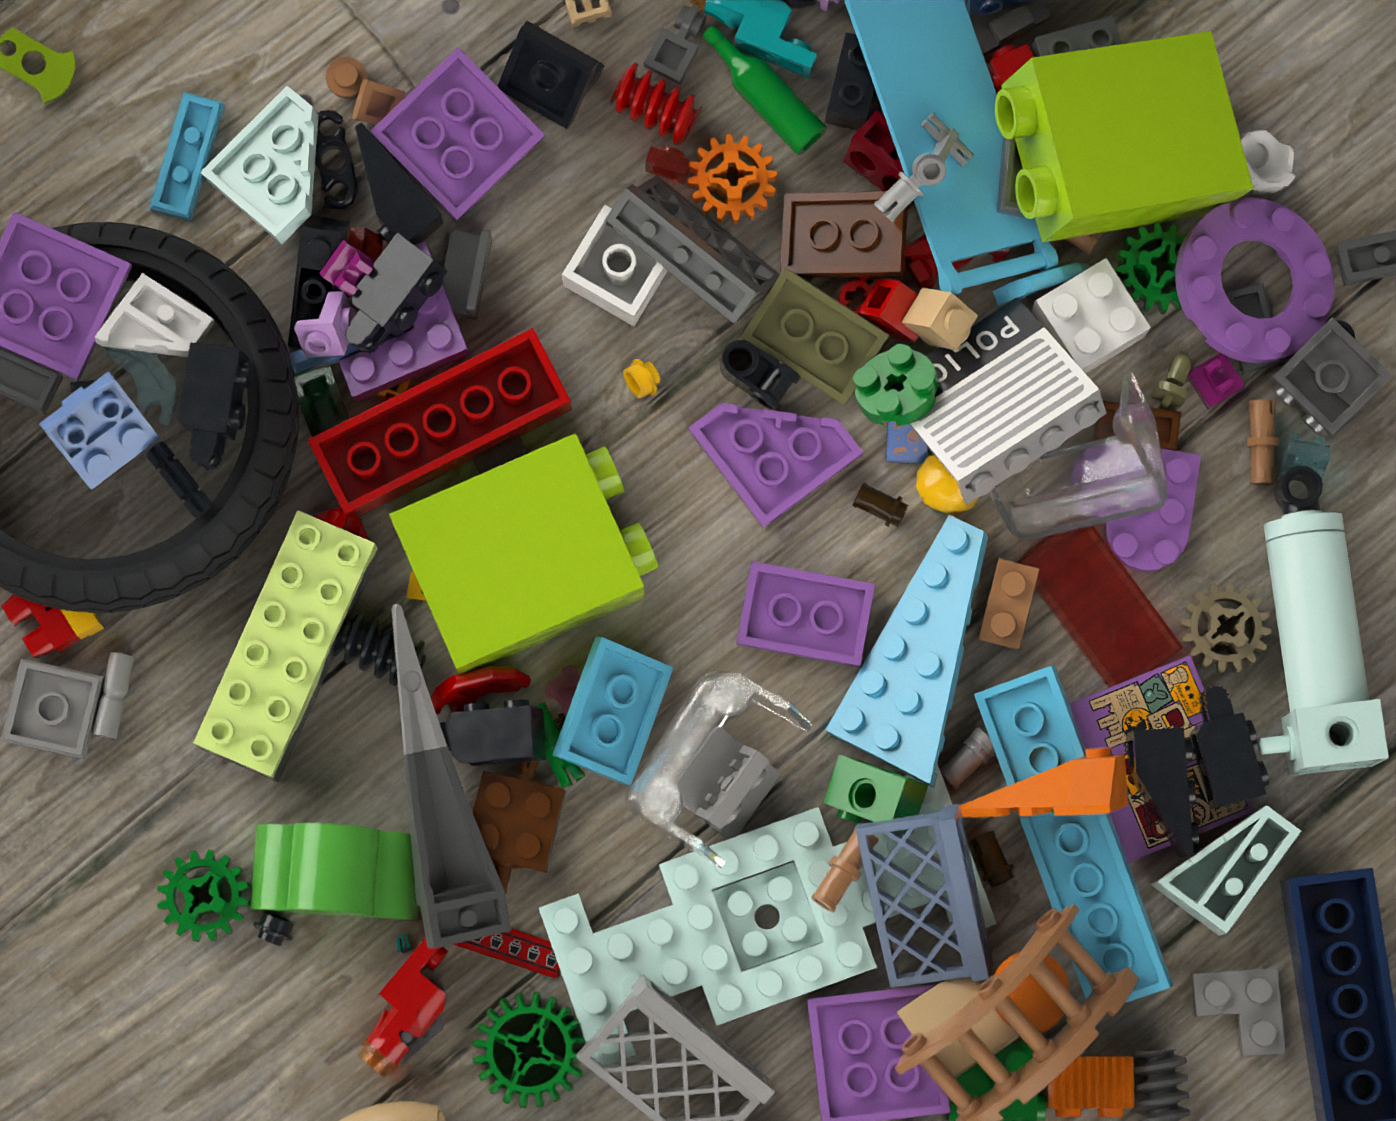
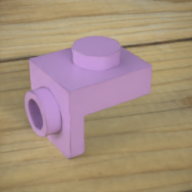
M343 291L328 292L319 319L296 322L294 330L305 357L345 355L349 344L345 336V330L348 329L347 326L351 325L350 322L355 317L356 311L353 307L349 306Z

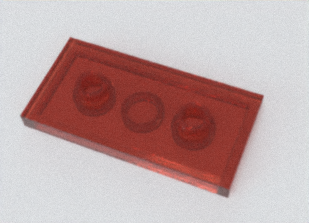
M1085 513L1016 562L1040 569L1035 590L1107 688L1156 669L1184 648Z

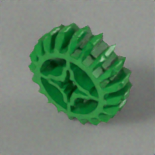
M539 992L533 993L532 1005H525L523 993H517L516 1001L518 1007L512 1009L508 1000L503 998L500 1000V1005L505 1011L503 1015L499 1016L492 1009L486 1012L488 1017L495 1021L493 1026L490 1028L486 1024H478L477 1029L488 1034L486 1041L473 1040V1047L485 1048V1055L474 1057L473 1063L480 1065L487 1062L489 1069L481 1072L478 1077L481 1081H484L493 1075L497 1081L490 1086L488 1091L491 1094H495L502 1086L505 1087L507 1091L503 1096L504 1103L509 1104L514 1093L521 1094L519 1107L526 1108L528 1095H535V1103L540 1108L544 1106L542 1093L549 1091L551 1099L557 1102L560 1100V1095L555 1089L556 1086L561 1084L567 1091H572L574 1086L565 1078L569 1072L577 1077L582 1076L583 1071L580 1068L573 1067L572 1064L574 1059H577V1054L579 1053L575 1052V1045L584 1044L586 1041L584 1036L580 1035L574 1038L571 1031L580 1027L578 1019L573 1020L568 1025L564 1021L571 1012L569 1006H565L559 1014L553 1012V1009L557 1004V998L551 996L545 1008L540 1006L541 994ZM525 1014L539 1015L533 1028L525 1036H515L501 1030L510 1020ZM551 1021L559 1027L563 1034L566 1045L565 1059L551 1053L545 1047L544 1037ZM538 1029H541L537 1037L540 1045L537 1048H542V1054L549 1056L551 1060L547 1061L541 1057L539 1059L531 1057L529 1062L525 1063L523 1070L520 1071L523 1063L520 1055L523 1052L518 1053L519 1047L511 1044L510 1040L513 1039L519 1043H529L535 1037ZM496 1041L512 1049L516 1056V1063L510 1079L504 1076L497 1065L495 1058ZM535 1064H545L559 1071L551 1080L544 1084L532 1087L521 1086L527 1072Z

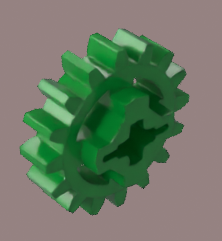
M1160 222L1155 223L1150 234L1142 226L1136 232L1138 241L1130 236L1124 241L1123 244L1129 251L1119 250L1116 259L1124 263V265L1118 266L1115 272L1118 277H1125L1122 283L1126 290L1132 291L1131 297L1136 303L1139 299L1144 301V312L1148 313L1154 304L1158 305L1160 314H1165L1169 303H1172L1174 308L1180 310L1182 307L1177 290L1166 294L1160 293L1163 288L1169 285L1176 286L1175 270L1178 256L1175 249L1179 252L1186 234L1181 238L1177 236V225L1174 224L1168 232H1162ZM1160 243L1159 247L1151 252L1145 250L1139 252V250L1147 245ZM1164 254L1165 273L1156 283L1157 267L1155 265ZM1135 273L1141 276L1146 285L1145 288L1138 282Z
M209 849L204 859H201L195 850L190 851V862L186 863L179 857L175 858L174 861L178 868L175 873L169 870L163 871V875L169 879L168 886H157V891L166 894V900L157 904L158 909H169L170 914L164 919V923L171 925L178 922L179 926L176 934L181 937L188 930H192V941L195 942L201 940L203 933H207L210 941H217V930L219 929L230 935L233 933L229 922L232 919L243 922L245 919L238 912L239 906H250V901L241 897V892L249 889L250 885L248 882H238L237 880L242 874L243 869L238 866L229 870L228 866L230 865L231 858L224 855L219 862H216L215 851ZM198 868H210L203 877L190 879L185 876ZM225 877L231 887L230 903L224 899L221 888L225 882ZM210 885L209 894L213 897L210 904L202 902L198 907L199 898L194 895L197 888L205 890ZM177 889L183 892L186 904L182 914L176 903ZM216 912L222 916L220 919L209 924H197L203 915Z

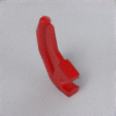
M487 666L448 677L435 688L430 698L436 714H440L442 708L447 704L451 713L463 712L465 704L476 703V699L488 693L517 692L521 688H527L530 685L531 678L514 667Z

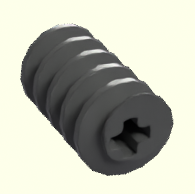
M1175 1050L1132 1052L1134 1058L1145 1061L1144 1065L1134 1069V1075L1146 1078V1082L1135 1086V1092L1147 1095V1099L1136 1103V1109L1148 1112L1149 1116L1138 1121H1179L1190 1116V1109L1178 1106V1102L1189 1098V1092L1177 1089L1176 1087L1188 1081V1075L1175 1071V1068L1187 1063V1058L1174 1054Z

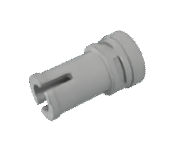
M979 727L963 742L965 746L942 768H939L942 777L954 789H957L981 764L986 765L993 757H996L990 738Z

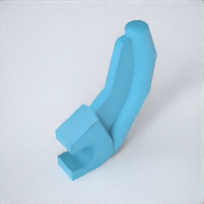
M1075 262L1008 283L993 290L997 305H1005L1015 298L1023 300L1038 294V290L1067 282L1089 269L1090 265L1088 263Z

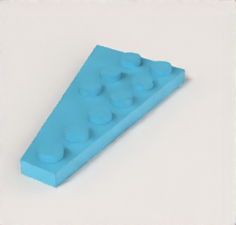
M951 515L948 516L826 728V731L831 736L928 784V786L934 789L937 779L935 771L939 752L943 751L945 736L943 735L948 711L952 709L965 648L963 646L966 626L970 625L972 609L970 607L975 585L979 583L988 536L983 530Z

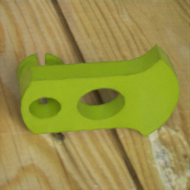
M13 27L0 37V46L8 45L10 42L13 44L12 48L14 50V55L6 56L0 50V69L36 89L42 98V104L55 100L66 91L75 72L73 50L67 53H58ZM29 52L40 54L45 61L43 72L37 75L27 73L22 67L23 56Z

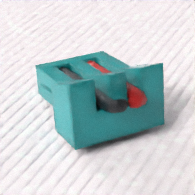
M407 935L397 937L398 953H406L411 950Z

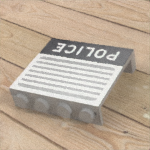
M1015 298L973 325L968 338L959 346L958 350L939 347L926 356L933 363L939 378V388L937 387L935 393L936 402L925 416L909 425L955 479L963 501L968 504L976 498L989 493L993 487L1011 475L1023 471L1031 462L1048 451L1057 449L1065 440L1082 429L1092 426L1107 413L1099 388L1021 300ZM903 382L893 384L888 391L892 389L897 390V392L904 389Z

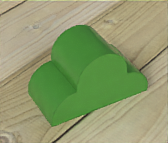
M295 823L293 825L257 824L249 910L419 921L420 906L416 904L411 833L380 831L369 827L325 823Z

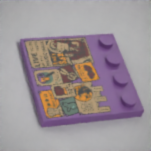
M1190 655L1070 703L1086 749L1111 747L1112 755L1125 754L1128 805L1110 813L1128 863L1172 844L1129 776L1126 733L1133 730L1184 728L1185 737H1189L1194 727L1203 723L1199 709L1201 705L1198 704L1199 699L1197 698L1200 696L1199 693H1202L1205 689ZM1192 748V762L1187 763L1188 780H1194L1196 801L1195 805H1190L1191 822H1197L1199 834L1254 812L1255 809L1250 799L1214 809L1209 808Z

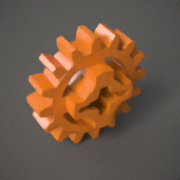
M731 134L726 135L725 144L722 145L715 138L710 139L711 150L709 152L703 148L697 150V157L701 163L690 162L689 171L697 175L688 178V188L698 189L692 194L693 203L704 201L702 214L706 216L712 211L717 212V223L720 224L724 220L725 215L731 216L733 225H738L740 215L743 214L750 221H753L755 219V207L762 211H766L768 208V203L764 196L774 197L776 188L767 184L777 181V171L767 170L773 164L772 156L761 158L763 145L758 143L753 148L748 147V136L745 135L740 140V143H734ZM723 156V161L716 169H709V172H706L716 159ZM739 156L748 159L754 166H748L739 159ZM728 173H735V177L738 180L737 186H730L727 180ZM756 187H759L749 200L742 203V197L748 190H756ZM710 193H717L726 200V203L718 201Z

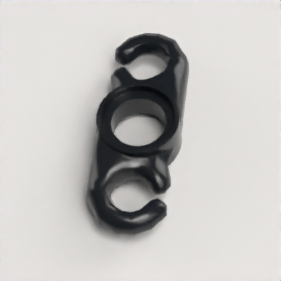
M324 110L317 113L318 128L315 164L322 178L321 189L324 192H329L333 185L337 183H342L346 186L348 193L343 199L338 200L331 195L324 197L326 205L330 208L341 210L348 208L354 203L358 194V185L352 155L345 141L346 130L343 127H338L331 136H325L319 130L320 124L324 120H331L335 124L340 125L343 122V116L336 111ZM332 149L340 150L345 155L343 166L337 170H329L322 165L323 155Z

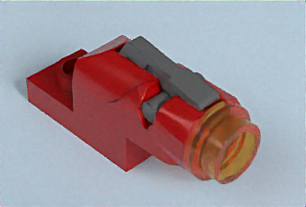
M426 937L379 993L392 1007L389 1011L384 1009L372 1033L362 1042L364 1048L358 1054L364 1062L383 1077L390 1069L395 1071L399 1064L405 1063L444 1029L441 1014L445 1008L447 994L424 976L422 972L426 967L434 971L449 951L444 946L428 948Z

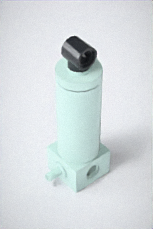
M1301 465L1290 468L1278 480L1275 486L1274 497L1283 511V516H1281V519L1263 525L1290 713L1281 718L1283 735L1260 738L1258 740V750L1262 755L1286 752L1289 776L1373 767L1389 758L1380 699L1369 700L1343 517L1341 513H1323L1320 510L1319 497L1323 489L1321 477L1314 469ZM1293 480L1302 482L1308 490L1307 498L1298 499L1290 493L1289 482ZM1329 730L1338 735L1340 746L1333 744L1330 740Z

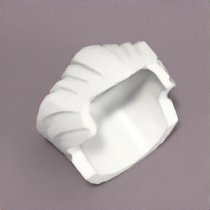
M1266 130L1240 134L1254 188L1244 196L1263 197L1264 195H1270L1283 189L1284 186H1288L1293 181L1296 175L1292 173L1294 161L1292 147L1281 144Z

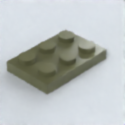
M785 267L740 338L752 343L769 356L782 361L796 371L801 378L841 404L846 405L855 391V383L853 381L855 372L879 354L890 334Z

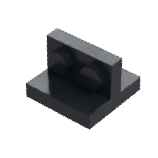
M526 21L519 30L497 87L509 97L568 129L576 117L584 96L600 78L605 65L531 22Z

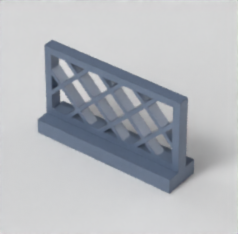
M960 805L943 806L941 812L857 824L855 828L890 988L970 976L972 982L990 978L993 960ZM933 825L936 841L928 852L908 839L914 828ZM906 829L903 835L897 832L898 830ZM884 833L897 843L885 858L871 849L868 835ZM902 846L922 858V861L912 875L891 862ZM937 849H938V853H939L940 860H939L938 858H936L935 856H933V854L935 853V851H936ZM874 861L881 865L877 871L875 870ZM927 863L943 872L945 881L937 892L916 879ZM885 869L906 882L895 898L879 888L878 879ZM910 886L931 899L920 915L900 902ZM945 890H947L948 899L942 896ZM882 901H884L885 903H887V904L889 905V907L886 909V911H884V906H883V902H882ZM936 903L952 913L953 921L946 931L925 919ZM894 909L914 921V924L904 938L888 928L887 918ZM919 926L939 938V941L929 954L909 942ZM954 929L956 931L957 939L951 936V933ZM891 941L898 945L894 951ZM947 943L960 952L963 965L946 967L934 959L943 944ZM902 949L923 961L916 972L898 974L895 959ZM928 965L933 968L930 970H925Z

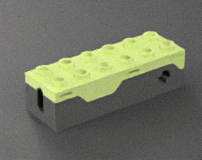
M336 507L314 516L297 510L193 742L201 750L279 782L334 658L332 653L337 640L348 621L352 618L380 555L376 544L370 541L361 518L354 514L345 516L343 510Z

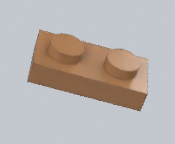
M998 559L978 640L1020 650L1040 572L1039 568Z

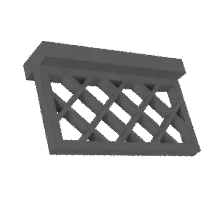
M657 175L638 187L634 184L627 187L605 219L734 324L743 317L748 308L769 293L780 276L777 271L710 217L704 216L700 209Z

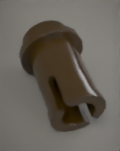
M864 482L852 506L886 521L885 526L887 527L890 524L898 527L909 505L902 502L903 497L898 496L895 499Z
M994 831L985 833L969 842L986 875L983 877V881H988L991 888L1014 878L1011 871L1014 869V865H1008Z

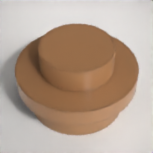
M341 57L334 60L326 71V82L330 91L341 98L357 96L362 80L367 79V73L363 64L352 57Z

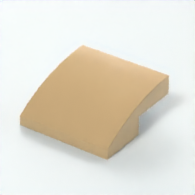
M971 976L944 980L897 1011V1014L912 1035L917 1033L924 1035L978 995L977 990L982 982H972ZM995 1008L971 1028L994 1055L1020 1037L1013 1027L1000 1018ZM957 1039L935 1054L955 1079L977 1064V1061Z

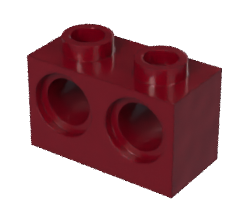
M876 111L852 136L843 162L881 191H888L900 179L898 174L900 172L904 174L885 116ZM914 200L908 205V210L915 204Z

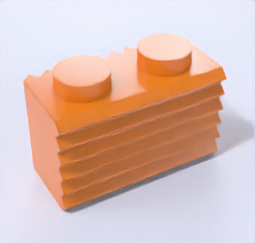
M1079 1056L1044 1088L1046 1108H1055V1117H1081V1108H1098V1117H1124V1108H1134L1133 1056Z

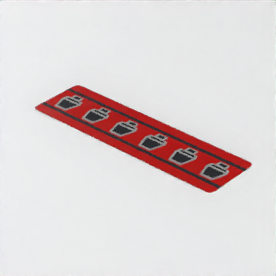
M512 928L511 931L452 944L552 978H557L560 970L550 941Z

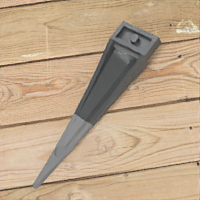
M395 604L392 607L416 904L421 908L427 947L438 948L511 931L503 885L484 843L447 747L402 607L399 604Z

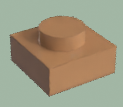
M363 79L352 119L376 126L403 100L405 91Z

